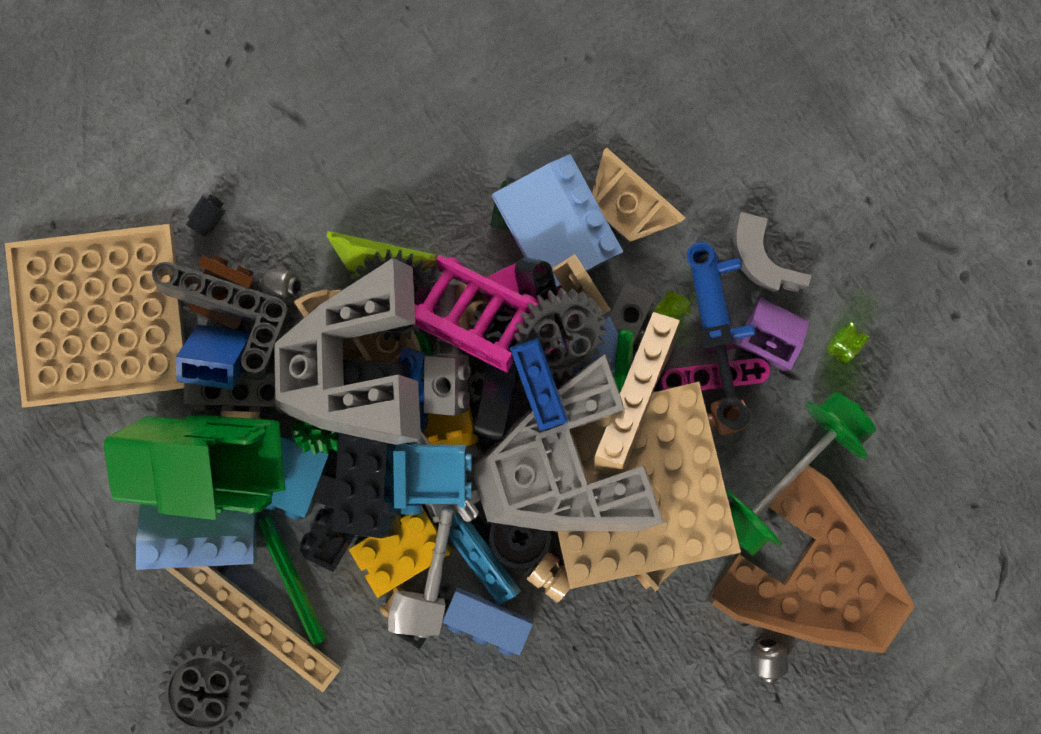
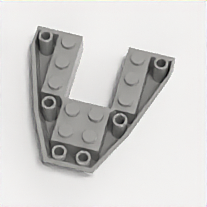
M394 258L390 259L320 304L275 343V410L321 429L397 445L421 440L418 381L401 375H394L344 386L342 340L415 324L413 267Z

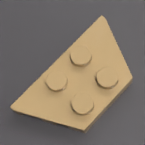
M607 147L605 148L592 195L609 226L628 243L679 224L686 218Z

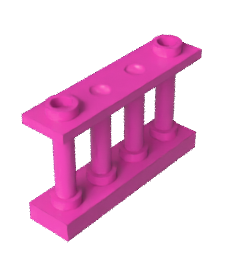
M438 255L436 261L438 270L442 274L424 303L414 304L415 324L412 325L508 373L513 364L509 346L514 340V334L519 331L515 325L516 323L524 322L520 315L521 313L529 314L531 312L528 304L531 303L537 306L538 301L530 295L523 294L522 296L463 267L462 263L455 258L448 257L447 259ZM452 278L466 284V288L448 317L444 316V318H441L434 314L433 309ZM478 290L492 298L475 327L467 331L459 327L458 321ZM504 303L516 309L517 312L499 342L493 344L485 340L483 334L501 304Z

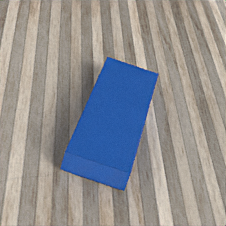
M536 338L512 346L510 350L539 430L542 431L567 423L568 418L540 339Z

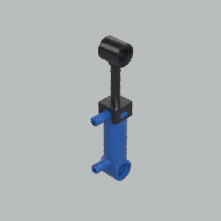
M697 242L688 249L687 260L691 266L703 330H701L703 346L709 354L716 353L725 400L718 405L717 417L726 427L732 430H739L748 424L750 412L739 398H736L727 350L737 348L736 339L753 336L756 334V331L752 324L732 329L720 274L741 269L742 262L741 259L736 258L719 263L717 253L708 243ZM709 254V258L705 263H697L701 255ZM738 407L740 410L739 417L734 421H729L727 418L728 411L731 408Z

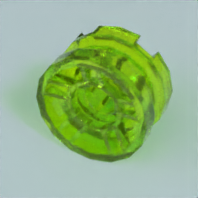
M852 321L848 323L849 327L845 324L825 348L827 353L837 356V361L842 365H845L854 358L869 338V335L864 331H858L857 325Z

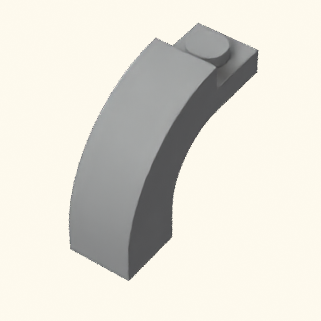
M740 212L736 216L733 226L732 249L735 259H741V271L758 287L772 293L779 290L780 284H783V289L795 292L808 287L811 275L781 268L775 265L766 255L763 238L768 219Z

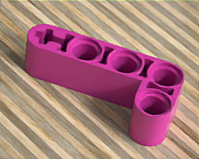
M755 358L729 362L730 368L734 373V386L762 383L770 375V367L763 359ZM718 363L666 370L659 378L660 391L670 389L666 384V378L669 374L677 375L679 378L678 387L695 383L694 374L698 370L703 371L707 377L705 384L700 386L701 391L722 388ZM754 367L760 368V373L756 374V376L754 374L742 376V370Z

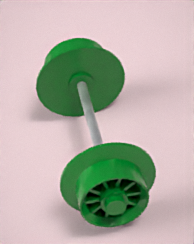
M834 391L820 406L812 402L805 404L810 415L827 434L753 510L745 506L738 498L726 490L738 542L752 556H755L768 541L778 546L782 545V542L758 516L833 439L857 457L862 459L868 457L863 444L877 431V428L857 403Z

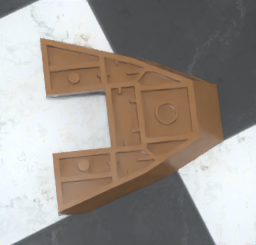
M808 465L768 506L769 509L813 538L784 583L782 584L737 553L707 599L711 604L737 621L821 645L885 653L915 608V605L885 551L830 479Z

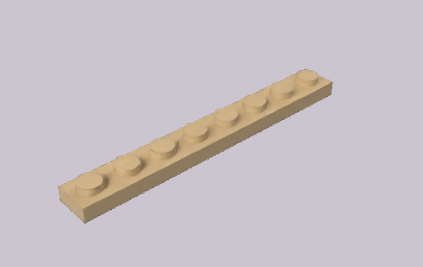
M213 566L165 568L321 692L325 691L341 670L339 665Z

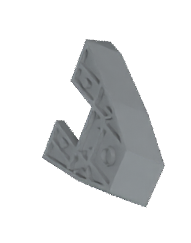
M604 354L557 388L568 418L567 423L540 431L531 409L515 421L503 433L501 441L497 440L472 466L471 471L487 522L545 531H642L666 523L665 517L661 515L645 466L591 484L588 483L571 429L625 411L610 367L612 363L608 356Z

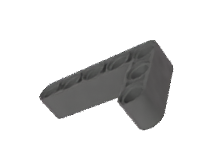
M161 262L153 268L152 277L160 293L254 324L241 359L243 371L247 378L251 380H260L267 375L274 358V345L282 337L288 320L287 307L283 300L170 262ZM165 275L174 276L170 282L160 281ZM191 284L201 285L197 291L187 290ZM218 293L228 294L224 300L214 299ZM246 301L255 303L251 309H243L241 305ZM271 310H279L282 313L278 318H271L267 315ZM266 334L272 337V340L268 343L258 342V338ZM252 360H260L263 363L258 369L248 367L249 362Z

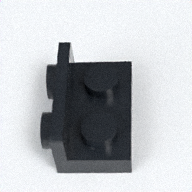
M325 506L324 509H320L316 514L315 524L311 531L303 536L300 542V551L306 560L334 572L354 539L355 534L332 531L334 508Z

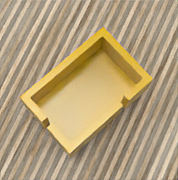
M422 504L423 513L404 514L401 517L400 534L382 539L366 537L349 549L360 570H368L365 578L377 598L431 566L439 527L436 522L432 523L424 504ZM448 542L446 546L447 553L445 554L444 558L448 556L452 551Z

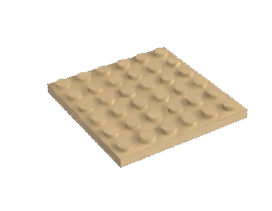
M163 224L5 243L22 408L184 389V383L177 382L176 356L185 344L181 300L160 293L152 277L153 268L161 262H170L177 265L173 225ZM165 275L160 281L170 282L174 276Z
M699 382L652 394L632 455L625 470L626 472L645 466L661 515L665 517L666 523L642 531H557L570 589L741 553ZM611 416L571 429L589 484L612 477L595 470V454Z

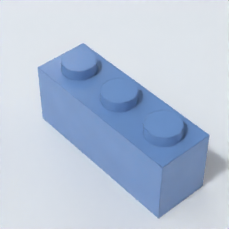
M457 587L442 623L447 624L446 628L454 633L461 634L463 631L472 635V640L477 643L487 645L489 642L498 646L497 650L505 655L513 656L514 653L520 656L533 626V619Z

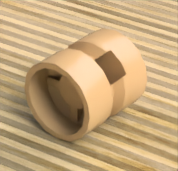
M548 551L544 558L532 567L526 580L537 588L544 587L545 594L558 603L569 591L570 586L565 565L561 566L559 564L560 559Z

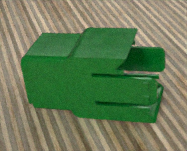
M192 415L184 419L146 416L107 436L104 441V453L112 499L117 502L157 506L158 512L161 514L211 520L217 519L216 513H222L224 510L253 514L262 511L272 503L273 493L286 490L280 423L278 421L214 415Z

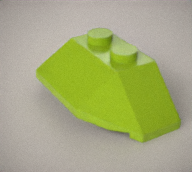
M327 231V238L346 268L355 275H359L356 272L357 265L366 268L364 264L366 257L374 262L376 252L382 258H385L386 252L389 249L392 257H396L398 251L402 250L404 259H407L411 253L413 254V263H417L422 259V270L437 264V255Z

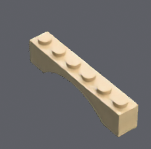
M653 312L620 392L625 411L611 415L595 454V470L611 476L625 472L651 396L676 343L680 320Z

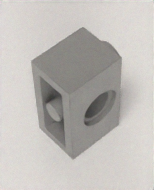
M433 354L424 356V413L455 416L468 412L470 404L468 378L471 371L468 364V355ZM447 379H448V380L450 381V383H451V389H449V388L447 387V384H446Z

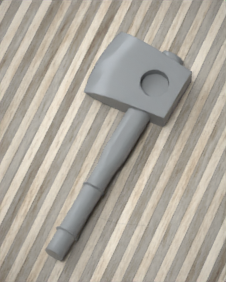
M442 508L424 594L407 591L395 592L389 610L388 631L397 634L417 635L420 638L440 635L445 610V599L438 598L442 578L444 556L447 553L446 546L450 526H452L451 521L454 512L452 508Z

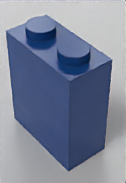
M197 325L176 356L177 382L233 390L244 372L241 359L251 332Z

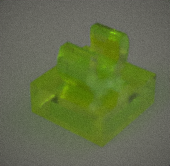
M669 290L654 312L679 320L683 312L688 315L692 313L688 307L691 302L684 296Z

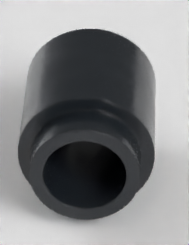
M212 194L208 198L202 195L188 215L189 220L186 225L205 237L208 232L213 231L226 212L222 208L224 202Z

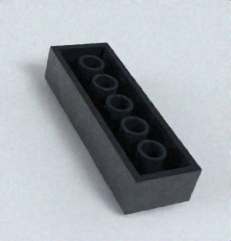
M343 359L344 386L394 375L410 378L411 364ZM339 433L332 531L380 539L400 534L401 508H394L393 451L396 447L395 444Z

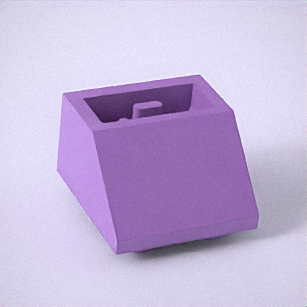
M759 297L745 326L754 325L756 334L738 339L736 342L737 348L765 360L782 371L791 370L804 345L809 321Z

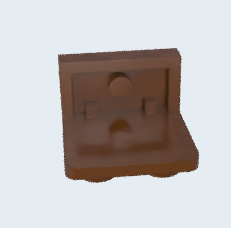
M214 254L211 259L202 255L198 266L205 269L203 274L257 291L259 281L252 278L254 272L239 265L237 270L227 267L229 261ZM198 284L195 291H197L201 287V285ZM218 293L214 299L224 300L228 294ZM251 301L242 303L241 308L249 309ZM189 303L191 311L231 329H239L243 320Z

